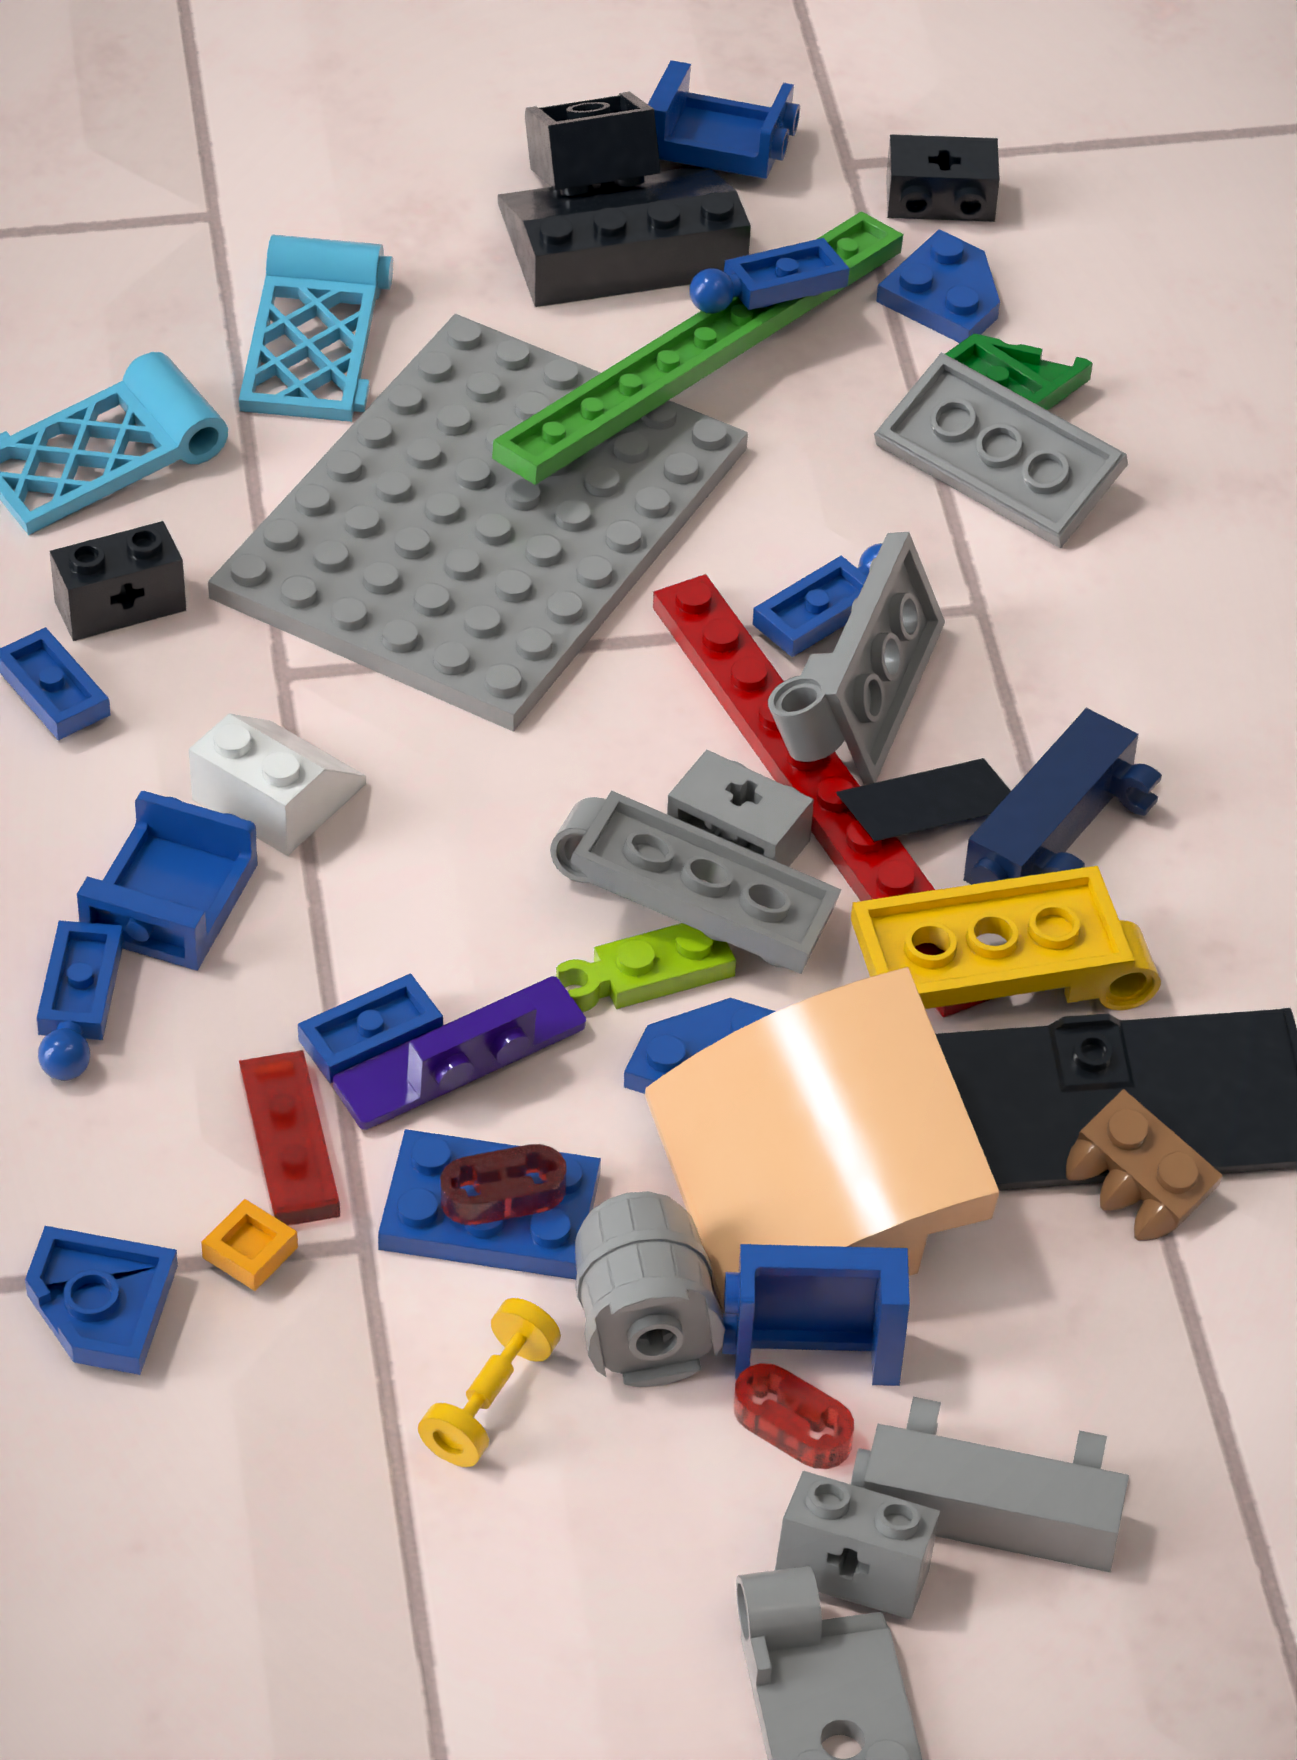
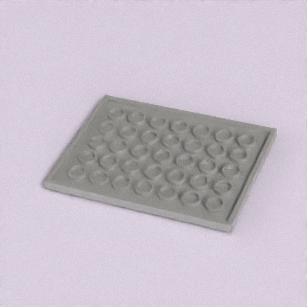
M454 314L208 581L209 599L514 732L746 451L748 432L668 400L534 485L492 459L493 440L601 372Z

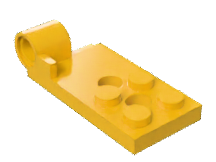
M1098 866L852 902L851 922L870 977L908 967L925 1009L1065 987L1064 995L1067 1003L1099 998L1101 1004L1108 1009L1128 1010L1136 1008L1153 998L1161 985L1159 974L1140 927L1133 922L1119 920ZM991 933L1003 937L1007 943L999 946H990L982 943L976 937ZM922 943H933L945 952L939 955H926L916 950L915 946Z

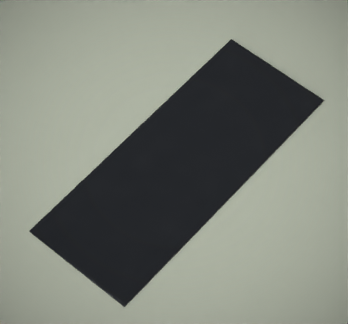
M981 758L835 793L874 842L989 815L1011 790L988 762Z

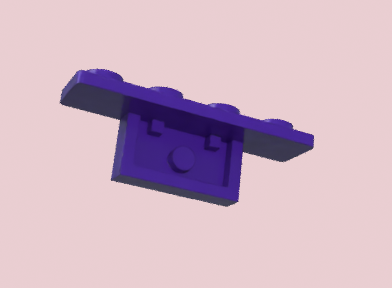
M551 976L333 1076V1089L357 1125L362 1130H368L584 1030L586 1017L573 998L570 997L560 980L555 976Z

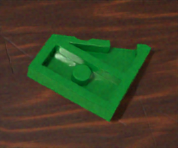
M976 333L945 353L947 356L1046 410L1051 409L1091 379L1093 365L1091 361L1081 357L1075 358L1073 366L1042 360L1043 349L1024 344L1011 345L1000 339Z

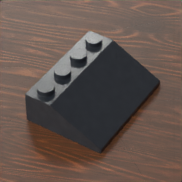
M696 166L660 171L661 174L644 176L645 182L637 186L615 187L612 181L592 184L593 190L581 195H562L560 190H554L552 187L498 194V206L535 307L690 285L694 276L704 269L716 268L724 271L725 260L749 255L751 225L737 191L710 168Z

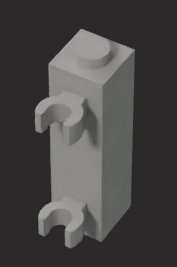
M913 1397L906 1429L878 1423L872 1450L858 1449L851 1485L940 1510L936 1532L937 1537L1111 1572L1129 1475L1101 1469L1107 1436L1079 1430L1073 1463L937 1436V1420L941 1402Z

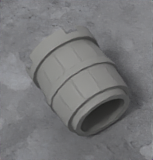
M649 1191L625 1193L607 1199L592 1209L581 1224L575 1239L577 1271L575 1288L577 1298L584 1309L586 1317L584 1336L588 1356L596 1371L605 1377V1367L612 1372L621 1373L624 1384L635 1387L662 1386L692 1376L701 1370L699 1358L707 1354L712 1346L715 1356L723 1346L725 1333L721 1308L712 1292L711 1263L703 1248L692 1216L670 1197Z

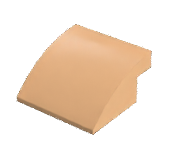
M908 967L868 977L820 993L778 1010L699 1051L658 1078L645 1089L648 1106L685 1208L694 1220L703 1248L710 1260L712 1267L711 1279L723 1312L725 1272L739 1271L740 1244L908 1248V1271L910 1276L918 1274L928 1234L989 1220L993 1217L999 1189Z

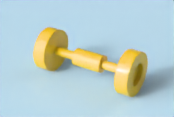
M520 1298L506 1299L492 1317L491 1329L495 1337L505 1348L500 1355L490 1356L466 1391V1397L469 1401L464 1408L461 1409L448 1403H435L430 1406L419 1422L418 1433L420 1438L441 1459L460 1467L474 1466L489 1445L487 1432L474 1417L480 1408L488 1409L514 1372L511 1363L516 1355L530 1361H544L559 1343L561 1333L558 1325L546 1311L532 1302Z

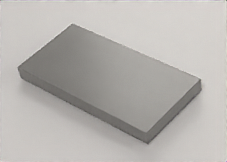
M942 352L874 433L876 445L1059 548L1063 547L1128 465L1126 453Z

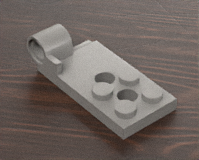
M910 532L887 533L877 557L870 564L869 574L858 598L853 601L851 614L833 653L810 654L802 674L779 684L772 691L768 699L770 712L792 758L803 762L825 758L835 752L845 740L864 785L876 783L945 624L944 617Z
M612 790L606 799L590 797L576 803L554 837L550 848L554 865L569 879L577 882L592 883L696 928L711 939L728 942L760 956L771 965L786 967L799 974H802L841 892V889Z
M811 1566L738 1575L736 1579V1597L741 1626V1642L767 1759L922 1760L891 1631L886 1624L883 1611L822 1620L818 1587ZM845 1735L856 1740L862 1750L854 1757L840 1759L828 1754L824 1750L822 1743L831 1736Z

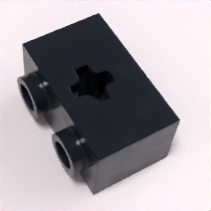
M890 134L886 174L887 218L995 222L1000 181L998 138Z
M164 521L49 551L55 604L73 641L186 611L183 559Z

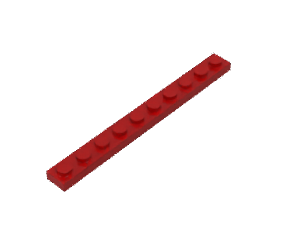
M707 574L653 591L654 611L773 779L780 784L791 786L800 793L814 799L811 832L859 900L866 901L935 890L897 837L874 842L835 793L860 786L836 752L825 758L810 762L798 761L789 755L768 707L770 694L784 681ZM922 943L915 946L916 950L926 955H939L945 952L933 943ZM991 999L936 1008L944 1018Z

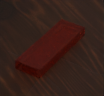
M299 1050L239 1060L241 1083L271 1215L288 1226L340 1217V1201L304 1051Z

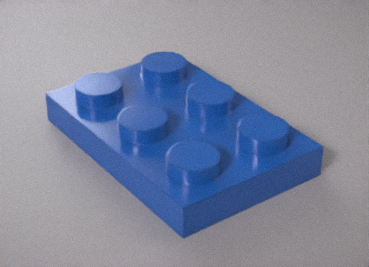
M405 1129L378 1231V1250L576 1280L575 1239L581 1224L594 1206L600 1178L601 1158Z

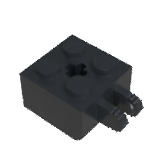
M630 91L619 93L617 96L540 108L537 106L526 107L525 124L530 169L554 190H560L562 195L586 194L593 190L592 184L611 181L615 187L637 186L645 182L644 176L661 174L654 109Z

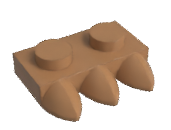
M1125 1089L1111 1100L1080 1131L1077 1141L1070 1150L1066 1163V1178L1068 1180H1085L1095 1177L1107 1169L1110 1171L1103 1182L1100 1192V1208L1102 1210L1123 1209L1141 1199L1144 1201L1138 1210L1134 1223V1238L1138 1241L1158 1239L1174 1231L1219 1186L1223 1177L1217 1169Z

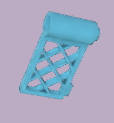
M272 234L267 251L266 277L239 396L240 411L352 422L354 411L365 412L370 385L368 379L360 378L375 302L380 297L381 289L390 290L393 278V257L384 256L382 244ZM276 297L299 299L305 306L284 316L274 306ZM339 303L361 305L360 311L342 321L333 315L329 309ZM317 316L328 329L308 339L296 327ZM285 334L296 347L275 357L265 345ZM340 339L352 352L331 362L320 350ZM308 357L320 370L300 381L288 368ZM275 375L288 387L276 395L255 393L256 386ZM332 380L343 391L342 401L318 399L312 391Z
M162 352L144 354L131 362L124 374L123 381L11 436L7 431L0 434V464L9 459L27 460L21 474L0 472V501L25 532L30 535L180 459L188 464H200L210 460L224 447L228 438V427L220 415L167 355ZM118 405L126 412L122 424L96 421L98 415ZM59 434L77 435L72 449L46 445L49 439ZM90 437L116 440L111 453L87 451L85 449ZM129 441L151 443L156 448L142 456L124 455ZM39 463L65 464L61 478L35 476ZM79 466L105 469L102 476L92 481L74 480ZM28 491L54 494L52 501L32 511L24 504Z

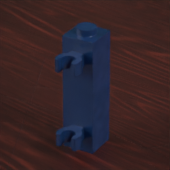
M1086 707L968 839L963 880L972 885L1084 868L1085 863L1066 851L1114 796L1118 797L1123 806L1129 811L1141 816H1145L1158 801V796L1151 791L1161 781L1162 774L1146 764L1139 763L1134 765L1139 734Z

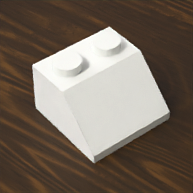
M228 714L189 748L192 800L207 809L233 814L241 819L253 822L256 826V838L287 856L366 784V775L269 720Z

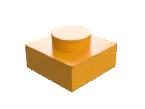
M244 1199L201 1241L202 1258L256 1291L298 1248L297 1231Z

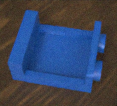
M670 60L648 102V105L654 109L659 159L767 179L775 160L783 161L789 135L795 136L797 131L800 104L792 103L794 84H782L772 107L689 92L691 64Z
M141 791L135 800V827L104 879L99 880L87 876L77 892L79 922L122 925L123 949L198 971L258 865L256 826L253 822L241 819L233 814L221 813L182 802L174 797H165Z
M740 1244L739 1271L725 1272V1313L722 1314L725 1333L721 1350L722 1354H735V1379L749 1380L751 1349L871 1351L872 1385L900 1386L910 1307L908 1248Z

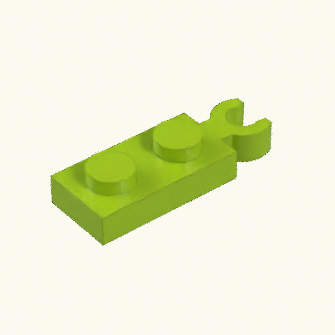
M680 923L594 947L593 963L579 959L562 962L556 967V977L564 987L570 985L582 986L568 991L570 997L573 998L582 1012L592 1009L596 1006L599 999L610 996L615 1008L620 1009L735 977L736 959L727 942L711 939L702 931Z

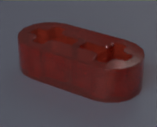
M529 1144L459 1158L448 1164L440 1176L441 1208L445 1215L454 1222L464 1225L484 1224L550 1210L563 1200L566 1193V1161L557 1150L543 1144ZM538 1173L539 1177L546 1182L534 1184L532 1177L526 1175ZM473 1185L474 1190L480 1193V1195L468 1196L467 1191L461 1187Z
M755 1364L747 1367L739 1374L735 1382L733 1412L737 1421L744 1428L799 1462L815 1469L836 1467L848 1458L853 1444L854 1418L850 1410L841 1402L775 1364ZM769 1392L777 1395V1402L771 1399L763 1401L761 1405L753 1402V1395L758 1398H764ZM826 1427L834 1430V1437L829 1434L822 1435L818 1440L810 1437L811 1430L820 1433Z

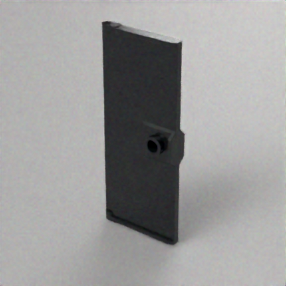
M1291 1008L1119 1020L1109 1013L1065 1016L1048 1026L936 1034L999 1191L1103 1183L1110 1172L1108 1169L1089 1179L1068 1180L1066 1178V1163L1070 1150L1077 1141L1080 1131L1123 1089L1221 1174L1297 1168V1028Z

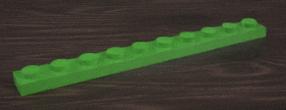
M861 211L817 239L824 238L850 268L848 287L901 253L904 234ZM844 288L748 310L738 297H734L731 304L719 313L710 314L700 311L494 439L492 459L536 485Z

